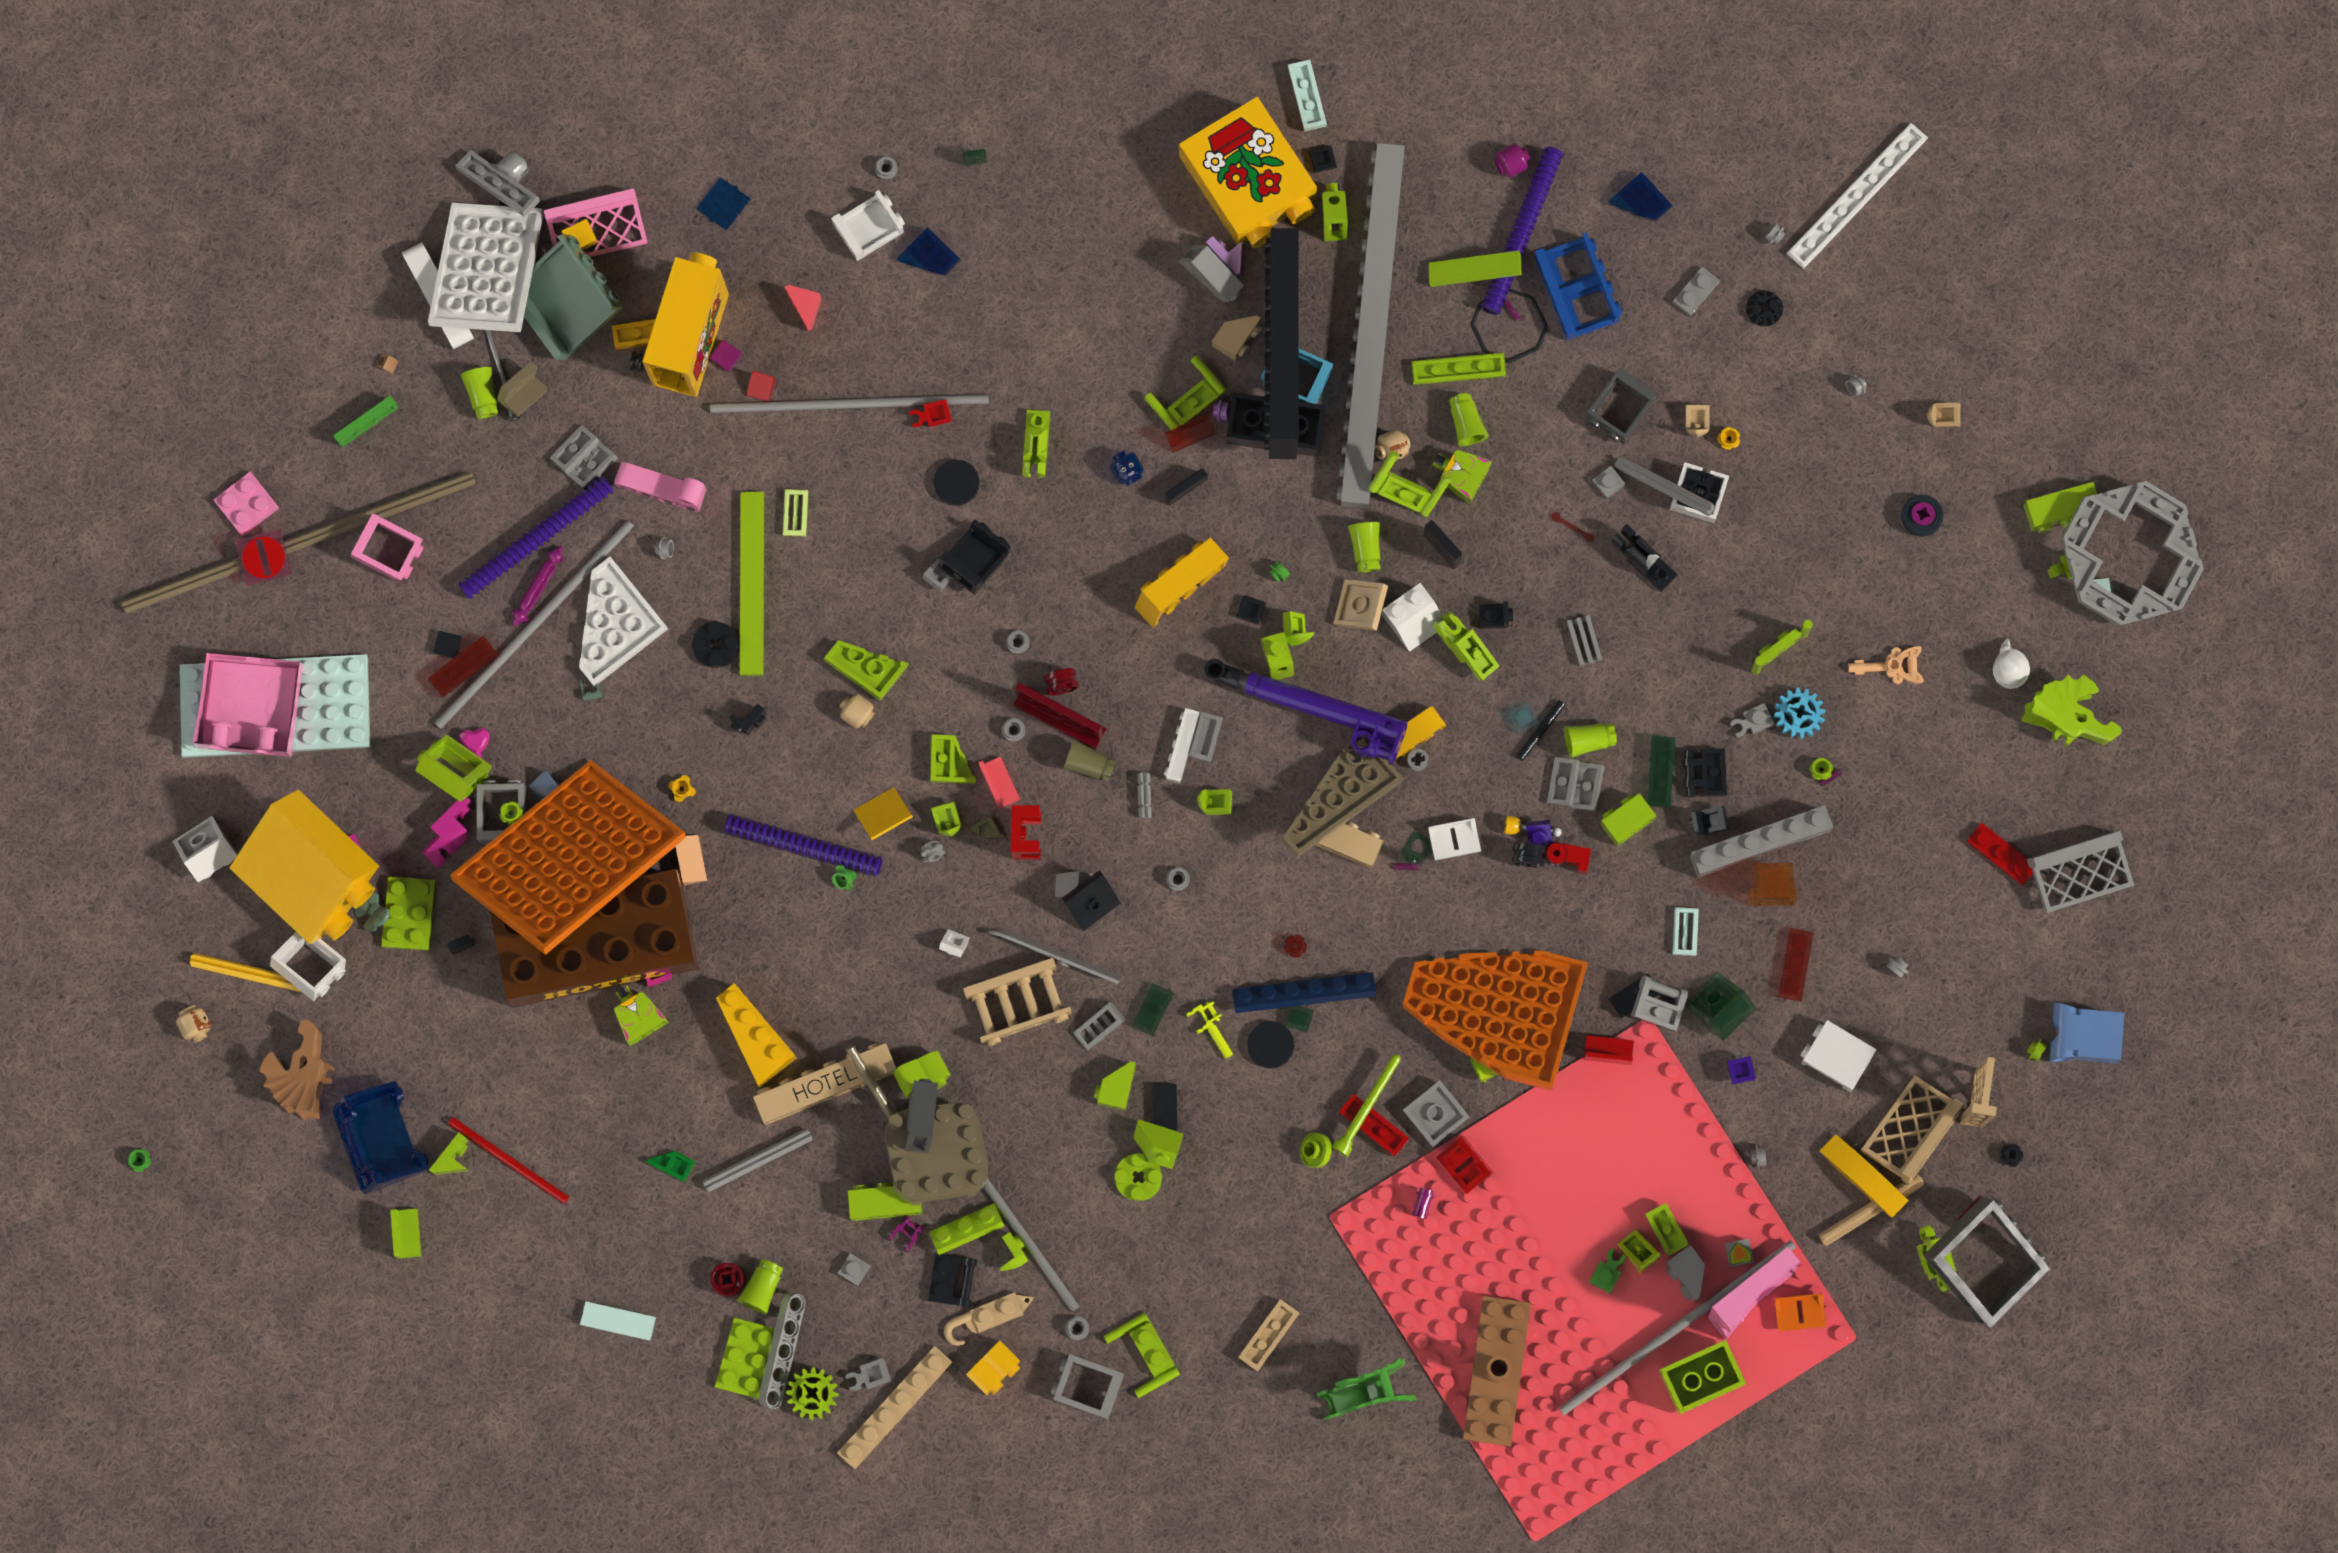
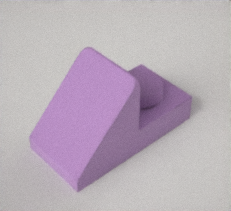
M1212 236L1206 241V246L1239 279L1242 241L1231 251L1227 252L1228 248L1225 243L1220 239L1217 241Z

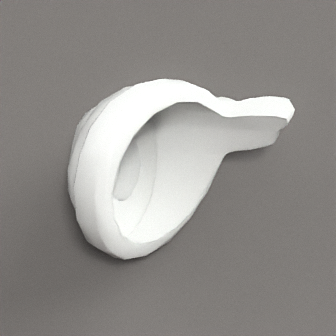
M2006 638L2001 644L2000 653L1995 659L1993 675L2001 686L2013 689L2020 687L2026 682L2030 674V666L2026 656L2019 650L2011 648L2010 641Z

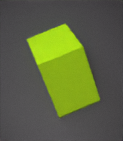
M1636 1229L1617 1244L1639 1273H1642L1661 1257L1659 1252Z

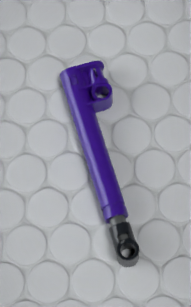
M1210 659L1206 662L1204 671L1207 680L1211 684H1221L1236 690L1242 688L1245 689V694L1255 695L1257 698L1353 728L1355 730L1351 743L1356 755L1371 758L1379 757L1388 760L1389 765L1392 766L1395 763L1406 733L1407 721L1268 676H1261V674L1251 672L1248 675L1244 673V670L1224 664L1219 659ZM1213 668L1221 669L1219 675H1210V671ZM1362 739L1369 742L1364 748H1359L1356 745Z

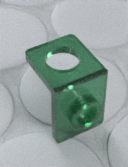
M1414 831L1406 846L1402 848L1401 854L1404 856L1403 859L1413 865L1417 863L1422 865L1432 847L1429 838ZM1415 840L1424 841L1426 848L1422 853H1416L1412 850V843Z

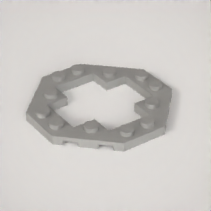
M2147 481L2082 498L2061 537L2078 602L2117 626L2183 609L2204 569L2196 549L2197 542L2193 528L2189 524L2186 505ZM2135 503L2172 526L2162 547L2181 559L2161 595L2141 585L2131 603H2128L2093 582L2103 561L2084 550V547L2103 512L2124 522Z

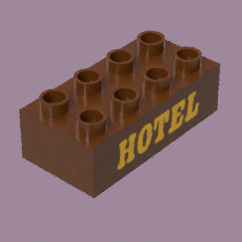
M676 869L638 877L546 955L490 911L506 1000L513 1008L645 981V978L664 976V974L672 973L674 975L699 970L682 878Z

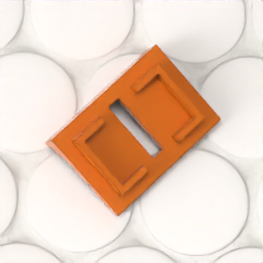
M1823 1293L1774 1298L1778 1332L1826 1327ZM1799 1300L1802 1303L1804 1323H1799L1797 1301Z

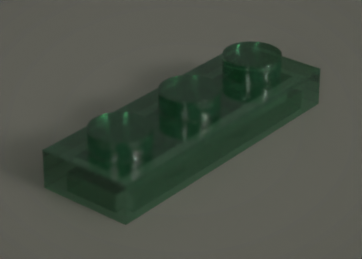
M1651 737L1647 804L1650 807L1671 808L1675 737Z

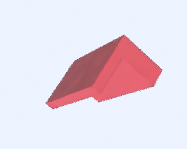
M1001 757L985 764L983 761L979 762L980 770L998 809L1020 800Z

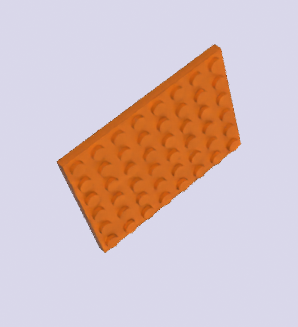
M590 760L450 876L453 882L546 955L684 840L686 835L685 831Z

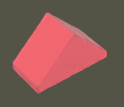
M792 285L785 286L786 293L808 331L812 330L821 302L820 293Z

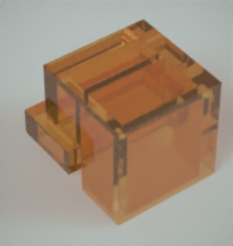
M1755 863L1752 888L1749 889L1748 906H1796L1798 895L1797 888H1794L1793 863Z

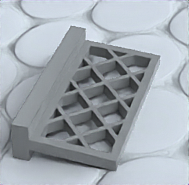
M2121 831L2107 833L2026 859L2029 868H2032L2045 913L2134 886L2121 840H2123ZM2116 847L2118 853L2115 864L2104 858L2108 849ZM2088 855L2098 859L2093 870L2082 865ZM2102 861L2113 867L2108 878L2097 873ZM2065 862H2071L2077 866L2072 877L2061 872ZM2080 868L2091 873L2086 885L2075 880ZM2049 869L2055 872L2050 884L2042 880L2040 870ZM2116 869L2124 873L2127 883L2118 885L2111 881ZM2059 875L2069 880L2064 892L2054 887ZM2095 876L2105 881L2102 890L2098 892L2090 888ZM2073 883L2084 888L2080 897L2076 899L2068 895ZM2051 890L2062 895L2057 905L2050 907L2048 896Z

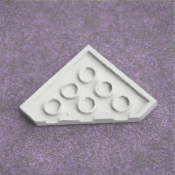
M608 557L591 572L587 615L583 632L579 668L594 687L668 630L667 626L611 557Z

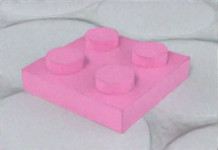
M251 471L213 499L242 537L279 509L278 505Z

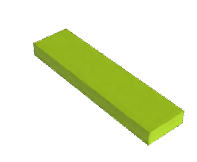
M1520 251L1429 262V284L1431 287L1522 275Z
M1504 353L1411 361L1413 385L1506 377Z

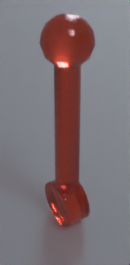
M1557 512L1552 514L1551 519L1554 522H1560L1582 535L1587 542L1594 540L1593 534H1587L1562 519Z

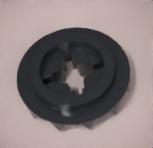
M1766 289L1759 292L1756 291L1749 297L1746 304L1748 318L1754 324L1762 327L1777 323L1784 309L1782 300L1775 292H1770ZM1770 300L1769 309L1771 311H1765L1762 315H1759L1761 312L1759 304L1764 305Z

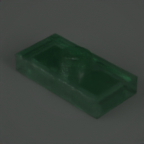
M1152 983L1132 1026L1154 1036L1174 993Z

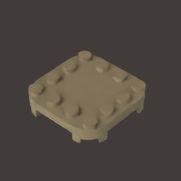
M961 1103L936 1105L933 1137L929 1153L905 1151L909 1109L897 1112L889 1117L884 1132V1142H886L893 1179L892 1187L896 1195L898 1194L903 1200L910 1202L911 1205L920 1206L921 1202L967 1196L968 1199L976 1196L984 1187L988 1177V1163L980 1122L970 1105H963Z

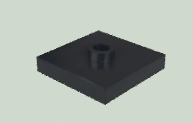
M1100 870L1061 898L1083 931L1121 904Z

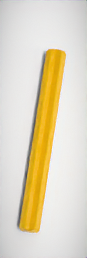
M193 953L190 958V965L192 967L301 992L278 972Z

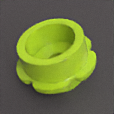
M1818 758L1811 763L1810 772H1812L1814 779L1827 780L1831 777L1833 765L1827 759Z
M516 802L505 803L500 808V819L504 823L508 822V824L512 825L523 816V810Z
M2042 1039L2038 1042L2033 1040L2028 1048L2027 1053L2030 1054V1060L2039 1061L2048 1045L2044 1044Z

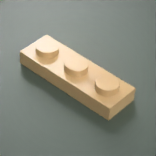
M1280 1299L1238 1358L1258 1372L1300 1313Z

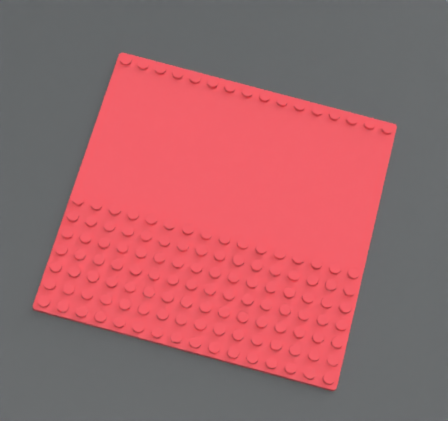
M1644 1020L1614 1037L1616 1039L1634 1040L1633 1062L1631 1065L1588 1061L1582 1057L1557 1073L1552 1091L1539 1087L1532 1088L1330 1215L1331 1222L1463 1431L1465 1428L1483 1296L1531 1303L1511 1447L1470 1441V1443L1533 1541L1540 1540L1856 1339L1854 1331L1655 1024ZM1461 1136L1467 1139L1494 1172L1468 1194L1461 1189L1436 1158ZM1472 1156L1456 1169L1457 1173L1474 1160ZM1420 1187L1434 1191V1199H1431L1426 1219L1412 1215L1418 1197L1416 1192H1419ZM1667 1203L1689 1246L1693 1247L1705 1264L1700 1298L1696 1302H1693L1692 1299L1687 1300L1680 1291L1682 1285L1677 1279L1673 1281L1665 1270L1668 1268L1666 1265L1667 1261L1684 1249L1667 1257L1645 1217L1646 1213ZM1635 1229L1661 1255L1656 1262L1642 1273H1639L1629 1259L1625 1257V1261L1616 1267V1270L1620 1271L1621 1274L1610 1294L1588 1283L1599 1262L1602 1261L1607 1264V1253L1610 1249H1614L1612 1259L1615 1261L1620 1260L1624 1253L1617 1244ZM1749 1239L1754 1263L1730 1268L1725 1243ZM1790 1240L1794 1243L1796 1248L1792 1252L1800 1261L1795 1273L1759 1301L1744 1318V1322H1741L1726 1340L1746 1385L1683 1414H1677L1658 1371L1725 1340L1709 1321L1708 1316L1711 1311L1709 1310L1563 1416L1558 1409L1560 1406ZM1823 1293L1826 1327L1778 1332L1774 1298ZM1799 1300L1797 1301L1799 1323H1804L1802 1303ZM1499 1363L1492 1364L1491 1372L1495 1376L1504 1375L1505 1368Z

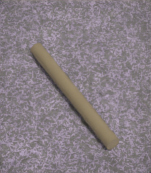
M848 1046L845 1049L889 1120V1117L895 1114V1111L855 1046Z

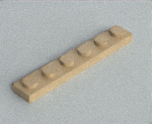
M934 1346L837 1454L851 1467L856 1469L953 1362Z

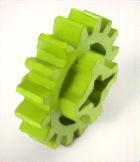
M812 1367L811 1373H808L806 1369H802L803 1375L800 1377L798 1374H794L796 1382L789 1381L788 1383L793 1388L786 1391L787 1395L792 1396V1399L787 1402L788 1404H795L792 1411L795 1413L800 1410L801 1418L809 1414V1419L813 1420L814 1415L817 1414L822 1419V1412L826 1411L830 1414L831 1411L828 1407L830 1405H837L833 1401V1397H839V1393L833 1392V1389L838 1387L837 1383H830L833 1379L831 1375L826 1378L824 1377L825 1370L823 1369L819 1374L816 1373L815 1367ZM818 1378L820 1379V1381H818L817 1383H808L806 1379ZM806 1385L809 1389H818L816 1394L820 1402L812 1397L807 1399L809 1393L805 1388ZM800 1386L802 1388V1397L798 1400L797 1389ZM828 1387L829 1395L827 1401L825 1402L823 1399V1391ZM809 1404H817L819 1408L809 1410L805 1407Z

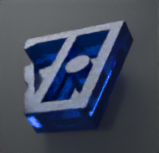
M1640 172L1608 201L1612 206L1653 222L1659 220L1673 207L1643 172Z
M928 227L897 258L901 263L942 276H946L961 261Z

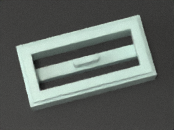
M1674 908L1672 955H1697L1698 908ZM1679 913H1684L1682 950L1678 949ZM1689 913H1693L1692 950H1687Z

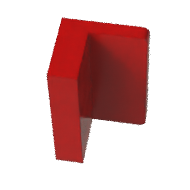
M1586 1035L1584 1060L1631 1065L1633 1062L1634 1040Z

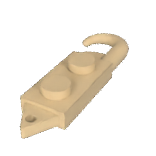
M1014 1292L956 1316L945 1325V1338L952 1345H964V1340L958 1341L952 1337V1330L955 1327L966 1324L973 1333L984 1332L1023 1316V1312L1034 1298L1016 1295Z

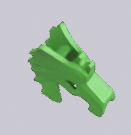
M1399 1357L1392 1364L1388 1363L1382 1369H1376L1370 1374H1362L1357 1378L1336 1382L1335 1386L1340 1387L1318 1392L1317 1396L1327 1400L1330 1407L1329 1413L1324 1416V1420L1376 1404L1395 1401H1417L1414 1394H1394L1389 1376L1406 1364L1404 1357L1402 1359Z

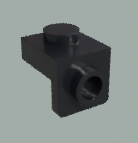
M757 703L744 721L731 714L729 719L733 723L730 726L740 734L746 732L749 735L755 727L759 729L766 720L764 716L766 711Z
M1725 806L1702 811H1691L1690 826L1695 834L1708 835L1729 830Z

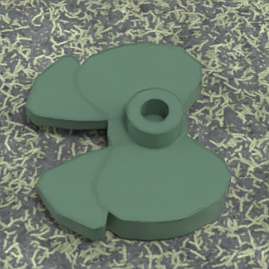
M375 892L362 906L354 910L355 916L358 918L366 914L370 915L364 925V929L367 931H376L377 927L385 924L390 917V910L378 904L379 895Z

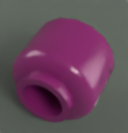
M1513 143L1497 151L1494 163L1501 175L1505 174L1510 178L1528 168L1527 161L1530 160V156L1525 147L1520 148V146Z

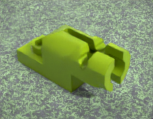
M1027 410L1022 476L1031 478L1032 465H1038V478L1045 477L1050 411Z
M1451 611L1441 616L1442 621H1435L1432 624L1435 631L1443 638L1442 640L1459 662H1466L1479 681H1483L1499 667V664L1474 630H1467L1460 619Z

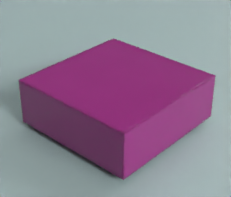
M722 340L710 356V360L729 372L741 357L742 352L725 340Z

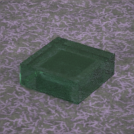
M979 149L963 152L964 166L987 163L986 150Z

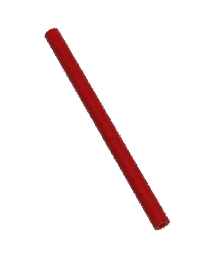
M452 1117L448 1125L561 1203L565 1204L570 1196L456 1118Z

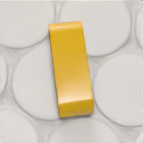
M1433 706L1427 708L1408 722L1397 758L1401 755L1404 757L1414 750V746L1418 743H1424L1434 736L1433 733L1438 729L1442 730L1446 727L1445 722Z

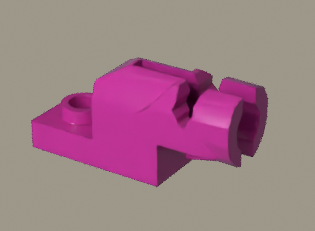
M468 797L462 802L457 800L430 827L438 837H433L422 853L438 869L446 862L442 853L448 852L449 855H453L468 839L470 833L457 821L459 818L464 819L472 811L470 807L473 803Z

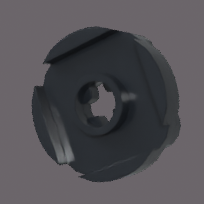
M711 621L696 631L692 641V648L696 659L702 665L708 668H722L731 664L737 657L739 640L732 627L722 622ZM721 639L720 646L722 648L712 651L710 649L712 646L710 642Z

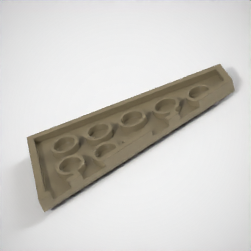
M1352 737L1350 738L1282 838L1281 842L1296 859L1402 782L1403 777L1392 765H1389L1388 760L1379 757L1371 758L1356 755L1351 743ZM1362 739L1356 745L1359 748H1364L1369 742Z

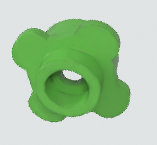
M841 864L835 867L836 873L832 876L833 884L838 889L851 890L853 888V880L857 878L856 873L844 868Z

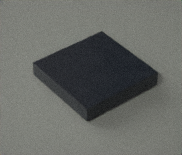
M1430 520L1425 525L1424 536L1449 565L1456 569L1461 563L1462 552L1433 520Z

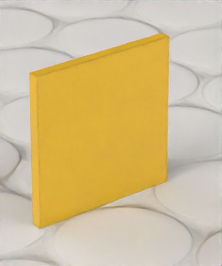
M894 787L853 810L871 840L876 839L913 817Z

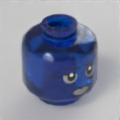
M1123 450L1112 457L1114 462L1111 463L1109 468L1119 484L1129 486L1143 477L1141 473L1144 471V466L1134 452L1126 454Z

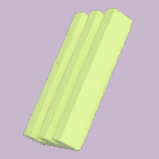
M785 489L783 536L806 537L808 490ZM790 495H794L792 530H788ZM799 495H803L801 530H797Z

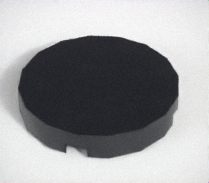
M955 459L945 462L938 468L934 475L933 485L935 493L941 501L948 505L961 506L975 498L979 491L980 480L978 472L971 464Z
M1274 1021L1263 1022L1257 1025L1249 1034L1247 1041L1248 1053L1252 1061L1260 1067L1267 1069L1278 1068L1286 1064L1292 1057L1294 1050L1293 1036L1289 1029L1281 1023Z

